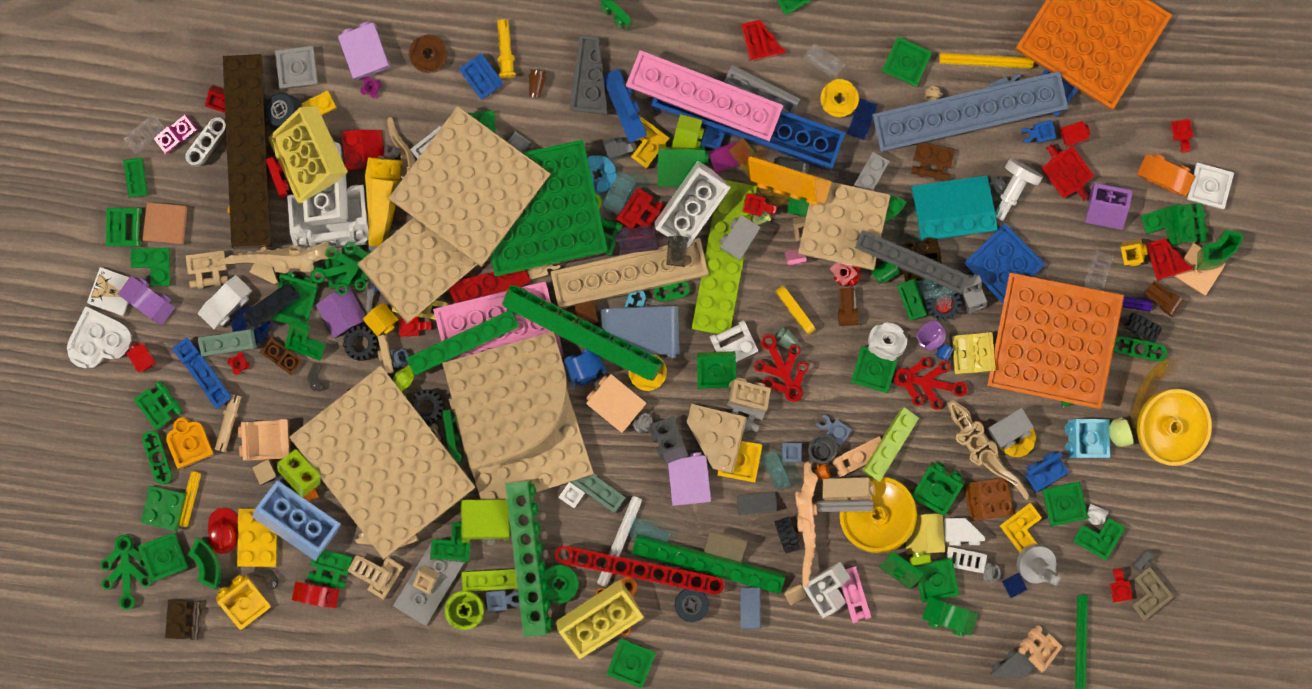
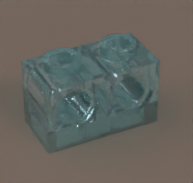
M619 171L602 203V208L619 216L636 184V179Z

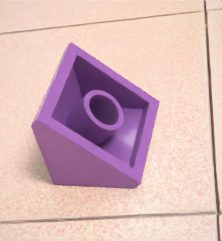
M349 286L346 294L340 295L336 291L316 304L334 338L351 330L352 327L363 323V318L366 316Z

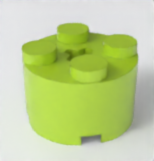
M461 591L453 594L445 606L447 621L453 627L460 630H469L476 627L484 617L485 608L483 601L477 594L470 591ZM462 605L470 609L467 612V616L464 613H460Z

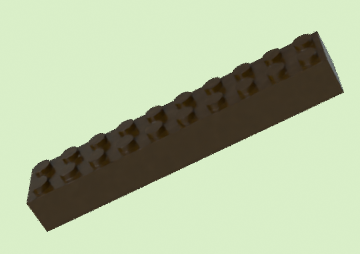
M261 54L223 56L231 247L233 249L272 247L269 172L266 162L268 151L263 57Z

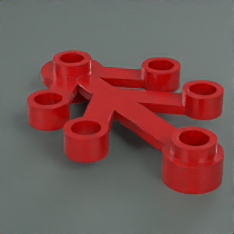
M770 333L765 334L761 339V345L764 349L769 350L777 368L767 365L765 361L759 359L755 362L754 369L757 372L763 371L782 378L785 385L774 382V379L769 376L763 379L762 384L767 388L784 393L788 401L797 402L803 396V388L800 385L804 374L808 371L809 365L806 361L798 363V372L793 382L790 373L796 356L800 353V346L792 344L789 347V356L786 364H784L776 348V337ZM766 338H771L773 342L768 344L765 340ZM796 347L798 349V352L793 353L791 351V348ZM757 363H762L764 367L759 369L756 365ZM801 364H804L807 368L805 370H801L799 366ZM770 380L772 384L767 386L765 381ZM796 389L797 394L792 395L790 390Z
M923 357L918 364L910 369H898L893 376L897 386L905 387L915 406L922 405L924 398L918 395L912 384L920 385L931 402V408L934 410L941 409L943 403L936 397L931 388L951 391L956 397H962L968 391L967 385L961 381L951 384L932 380L939 374L949 371L950 364L947 361L940 362L938 367L923 377L913 376L921 369H927L931 366V360L928 357ZM924 359L929 361L928 366L922 365ZM942 363L947 364V370L941 369ZM901 374L906 375L905 381L899 379ZM957 386H961L963 388V391L961 393L956 392ZM915 397L921 398L920 404L915 403ZM934 401L940 402L939 408L933 406Z

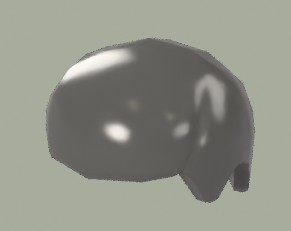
M828 434L816 436L809 443L808 447L810 458L818 464L830 463L836 457L838 450L836 440Z

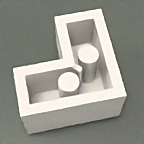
M841 562L812 577L807 587H803L822 618L834 613L846 603L837 589L850 579Z

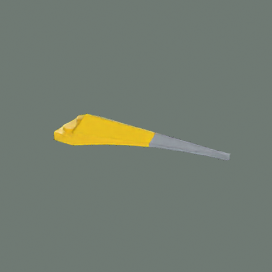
M368 157L365 181L368 207L369 252L374 251L389 237L396 204L388 198L402 181L399 179L403 161L398 159ZM369 278L367 312L372 310L376 293L375 285Z

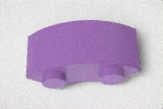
M130 276L118 295L162 326L175 309L169 303L171 299L163 293L158 295L148 288L149 283L141 277L137 280Z

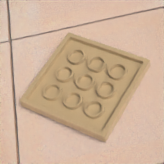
M832 182L825 204L818 202L817 205L809 203L798 254L874 271L876 257L854 247L862 230L881 238L890 195Z

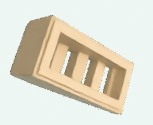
M359 555L355 556L348 569L349 573L381 590L384 589L392 574ZM382 572V575H381L379 581L376 583V580H377L378 576H379L380 573Z

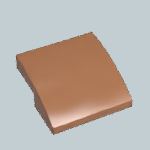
M147 203L143 241L183 245L188 207Z

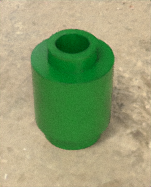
M885 261L879 263L874 267V271H871L879 284L882 282L886 283L900 272L898 270L899 267Z

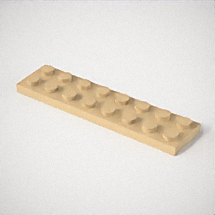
M700 238L694 239L688 249L679 243L551 271L558 307L562 309L587 301H600L709 276Z

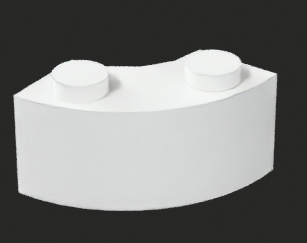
M235 275L225 282L218 292L203 305L198 315L213 329L219 325L223 327L230 320L229 316L239 306L243 307L249 301L248 296L252 290Z

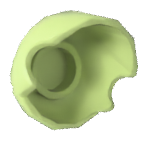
M1122 417L1114 419L1109 426V436L1112 442L1120 447L1133 445V437L1127 420H1122Z

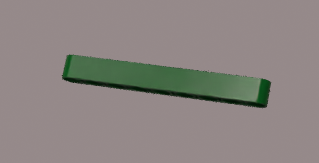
M510 285L504 296L502 305L506 309L646 380L654 381L663 362L651 353L518 286Z

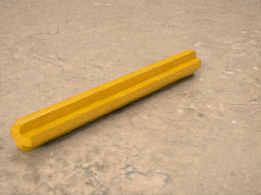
M940 53L939 63L1026 69H1032L1034 66V61L1025 57Z

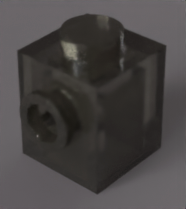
M681 235L669 236L666 265L686 266L688 237Z

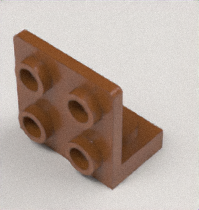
M997 478L964 484L970 522L1014 514L1009 482L1007 480Z

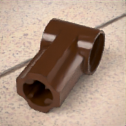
M1155 280L1144 293L1158 304L1163 312L1171 317H1174L1185 303L1180 296L1169 292Z
M841 288L838 292L839 326L858 325L855 288Z

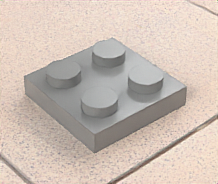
M313 46L275 51L280 89L318 85Z

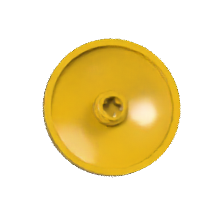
M1177 388L1165 389L1153 395L1142 407L1137 421V435L1145 453L1153 460L1171 466L1183 465L1196 459L1206 448L1212 430L1211 416L1206 404L1194 393Z
M883 477L880 482H876L869 478L872 484H875V495H872L873 511L840 512V524L846 537L857 548L869 553L890 552L903 545L913 533L917 521L916 504L907 488L898 481Z

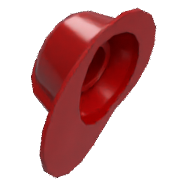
M225 507L213 511L208 521V543L217 553H230L238 543V517L234 511Z

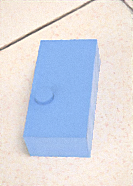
M278 480L256 507L252 516L255 520L315 561L335 536L341 525Z

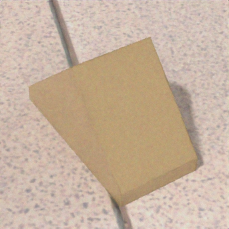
M262 247L260 251L264 252L268 250V248ZM253 264L250 273L274 285H279L274 267Z

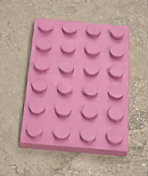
M546 281L520 287L551 303ZM507 291L434 308L441 341L508 311L502 305ZM513 312L519 325L518 328L447 360V362L551 331ZM555 334L559 352L562 357L564 356L560 338L559 335Z

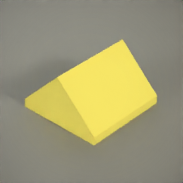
M917 515L914 531L906 541V554L922 551L924 553L945 552L943 515Z

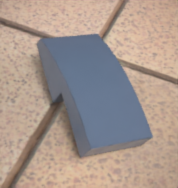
M741 588V630L761 629L760 588Z

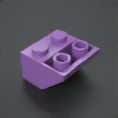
M1094 183L1091 187L1085 223L1123 230L1130 207L1132 190Z

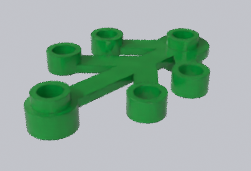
M352 241L345 243L344 251L347 254L354 253L361 257L362 260L371 253L357 247ZM352 245L354 249L349 251L346 246ZM329 246L325 252L326 257L329 259L335 258L344 264L327 269L322 266H316L311 271V279L316 283H321L326 277L347 272L342 282L336 287L337 293L344 295L347 293L348 285L356 271L360 268L357 264L362 260L355 261L337 251L334 246ZM333 250L335 254L329 255L328 251ZM364 272L355 281V287L358 290H363L366 287L368 277ZM315 273H320L322 277L316 278ZM357 282H364V286H358ZM344 286L346 290L340 291L339 287Z
M120 535L114 542L115 549L106 559L101 561L100 567L105 571L110 570L113 562L120 554L121 563L108 578L102 580L101 586L105 590L112 589L114 582L122 574L123 596L119 599V605L122 609L129 610L135 606V598L131 595L130 573L140 581L143 587H149L152 582L149 576H145L129 562L130 554L139 561L140 567L145 568L142 565L140 552L134 548L133 539L129 535ZM124 540L128 543V546L126 548H123L121 546V543ZM105 561H108L110 564L107 569L103 566ZM144 578L149 579L148 585L143 584ZM107 580L111 583L109 588L104 585ZM127 598L131 600L129 606L125 604V599Z

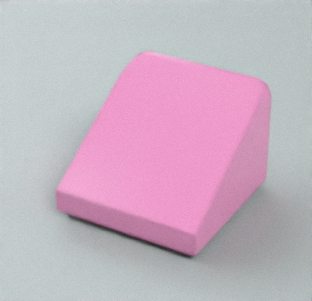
M799 249L785 252L788 266L805 263L807 261L806 256L798 254Z

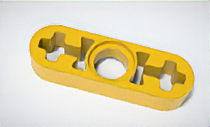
M782 285L775 290L778 297L804 332L809 335L815 331V327L787 289Z

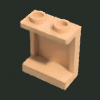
M612 374L609 377L605 375L598 383L600 385L599 389L596 392L592 390L587 396L588 402L586 404L618 431L623 433L644 408L646 402Z
M288 419L241 422V426H238V436L242 438V446H239V455L243 457V461L283 459L291 453L290 422Z

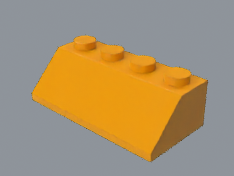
M749 156L751 181L758 183L757 187L768 190V187L774 188L773 192L782 195L788 192L790 193L789 197L798 200L804 197L807 198V203L817 205L818 202L825 204L831 181Z

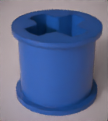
M942 344L934 355L948 362L954 349L946 344Z

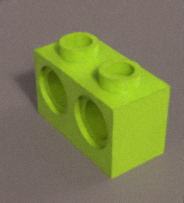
M296 449L278 462V472L302 498L320 485L321 476L319 475V470L313 468L304 455L300 454ZM296 463V464H298L299 466L296 467V468H293V467L290 466V464ZM309 477L311 480L304 481L302 478Z

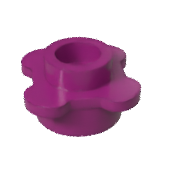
M365 77L363 87L360 88L361 94L370 95L372 98L378 97V89L382 86L381 81Z

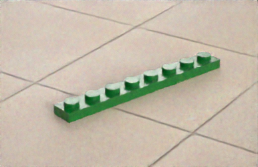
M640 534L636 536L632 554L778 594H781L786 574Z

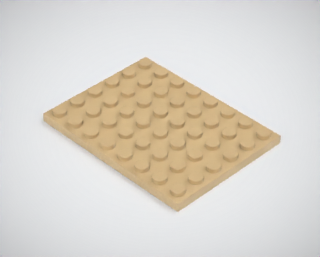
M382 366L374 370L290 436V439L310 465L319 470L321 479L383 559L476 488Z

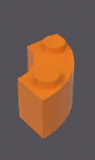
M1146 154L1137 173L1145 181L1184 197L1187 196L1195 179V176L1189 173V168L1183 165L1178 167L1165 161V157L1159 154H1154V156Z

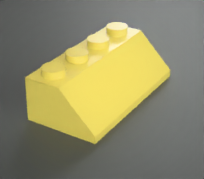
M619 580L558 619L556 624L558 632L577 657L581 659L643 619L644 616L630 592Z

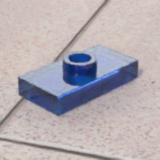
M859 98L846 135L865 141L873 119L872 114L875 113L877 104Z

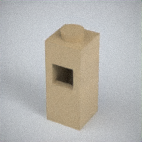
M869 478L823 479V499L825 501L872 500V495H875V484H872Z

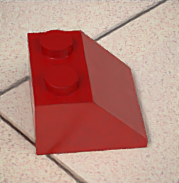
M382 130L342 132L347 172L365 171L368 157L378 158L379 155H384Z

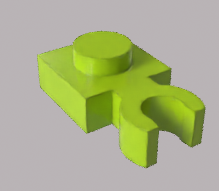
M924 551L913 553V557H910L909 561L912 565L931 562L929 554L925 555Z

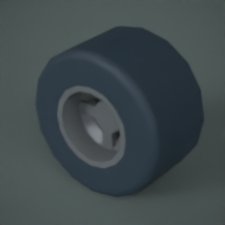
M684 589L675 598L674 606L676 613L681 619L687 622H696L707 614L709 601L704 592Z

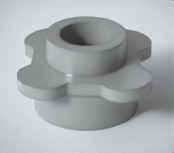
M987 563L985 565L984 581L994 583L1000 578L1001 570L997 564L991 565V563Z

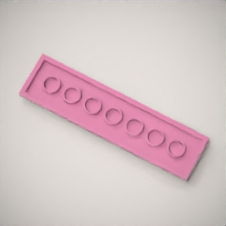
M641 50L638 53L626 84L627 88L770 142L783 105Z

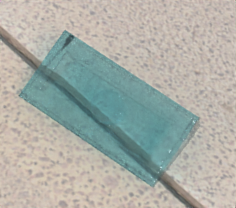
M774 450L763 455L762 460L775 489L779 491L790 486V481L777 452Z
M635 518L628 536L636 539L637 534L667 542L671 533Z

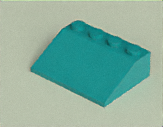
M987 176L911 186L919 242L927 237L943 240L997 231L995 210Z

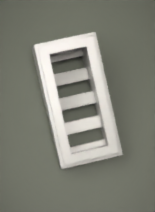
M948 547L946 558L953 557V552H957L955 564H953L954 568L984 573L987 554ZM961 554H965L963 565H959ZM969 555L972 556L970 567L967 566ZM980 557L979 566L975 568L976 558Z

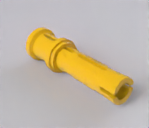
M497 20L500 56L497 59L500 62L501 72L499 78L516 77V73L513 69V61L515 59L511 55L509 20Z

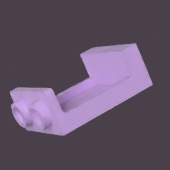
M370 21L360 24V28L343 30L342 34L338 35L350 72L356 81L392 68L377 32V25L370 23Z
M702 452L690 453V457L668 463L673 506L711 502L706 455L702 456Z

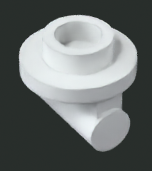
M1090 504L1087 513L1088 520L1095 525L1103 524L1108 511Z

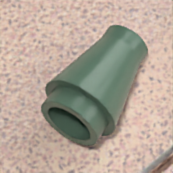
M781 327L774 335L777 339V344L788 350L792 344H798L800 348L802 346L788 328ZM792 347L791 351L793 353H797L798 349L796 347Z

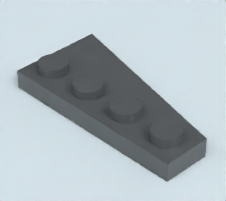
M579 36L570 111L608 115L599 37Z

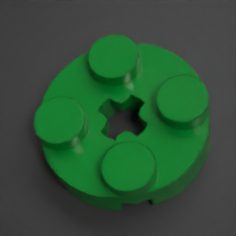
M554 565L543 573L544 580H547L548 584L546 598L551 602L565 603L576 595L579 581L576 573L571 568L564 565ZM558 578L565 582L561 590H558V587H554V583L557 582Z

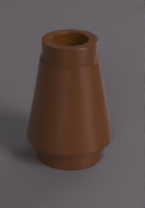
M531 69L530 74H528L529 96L540 98L547 79L545 71Z

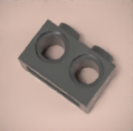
M673 416L652 424L654 430L650 432L654 443L658 442L659 446L656 447L660 458L664 457L666 464L688 456Z

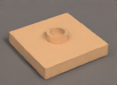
M1193 243L1183 258L1192 266L1193 271L1174 277L1206 296L1226 263L1212 270H1197V253L1201 247Z

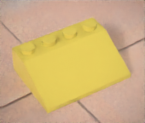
M317 106L300 107L268 137L298 203L304 202L333 185L347 173Z

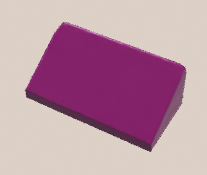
M744 139L708 152L715 173L748 162L749 158Z

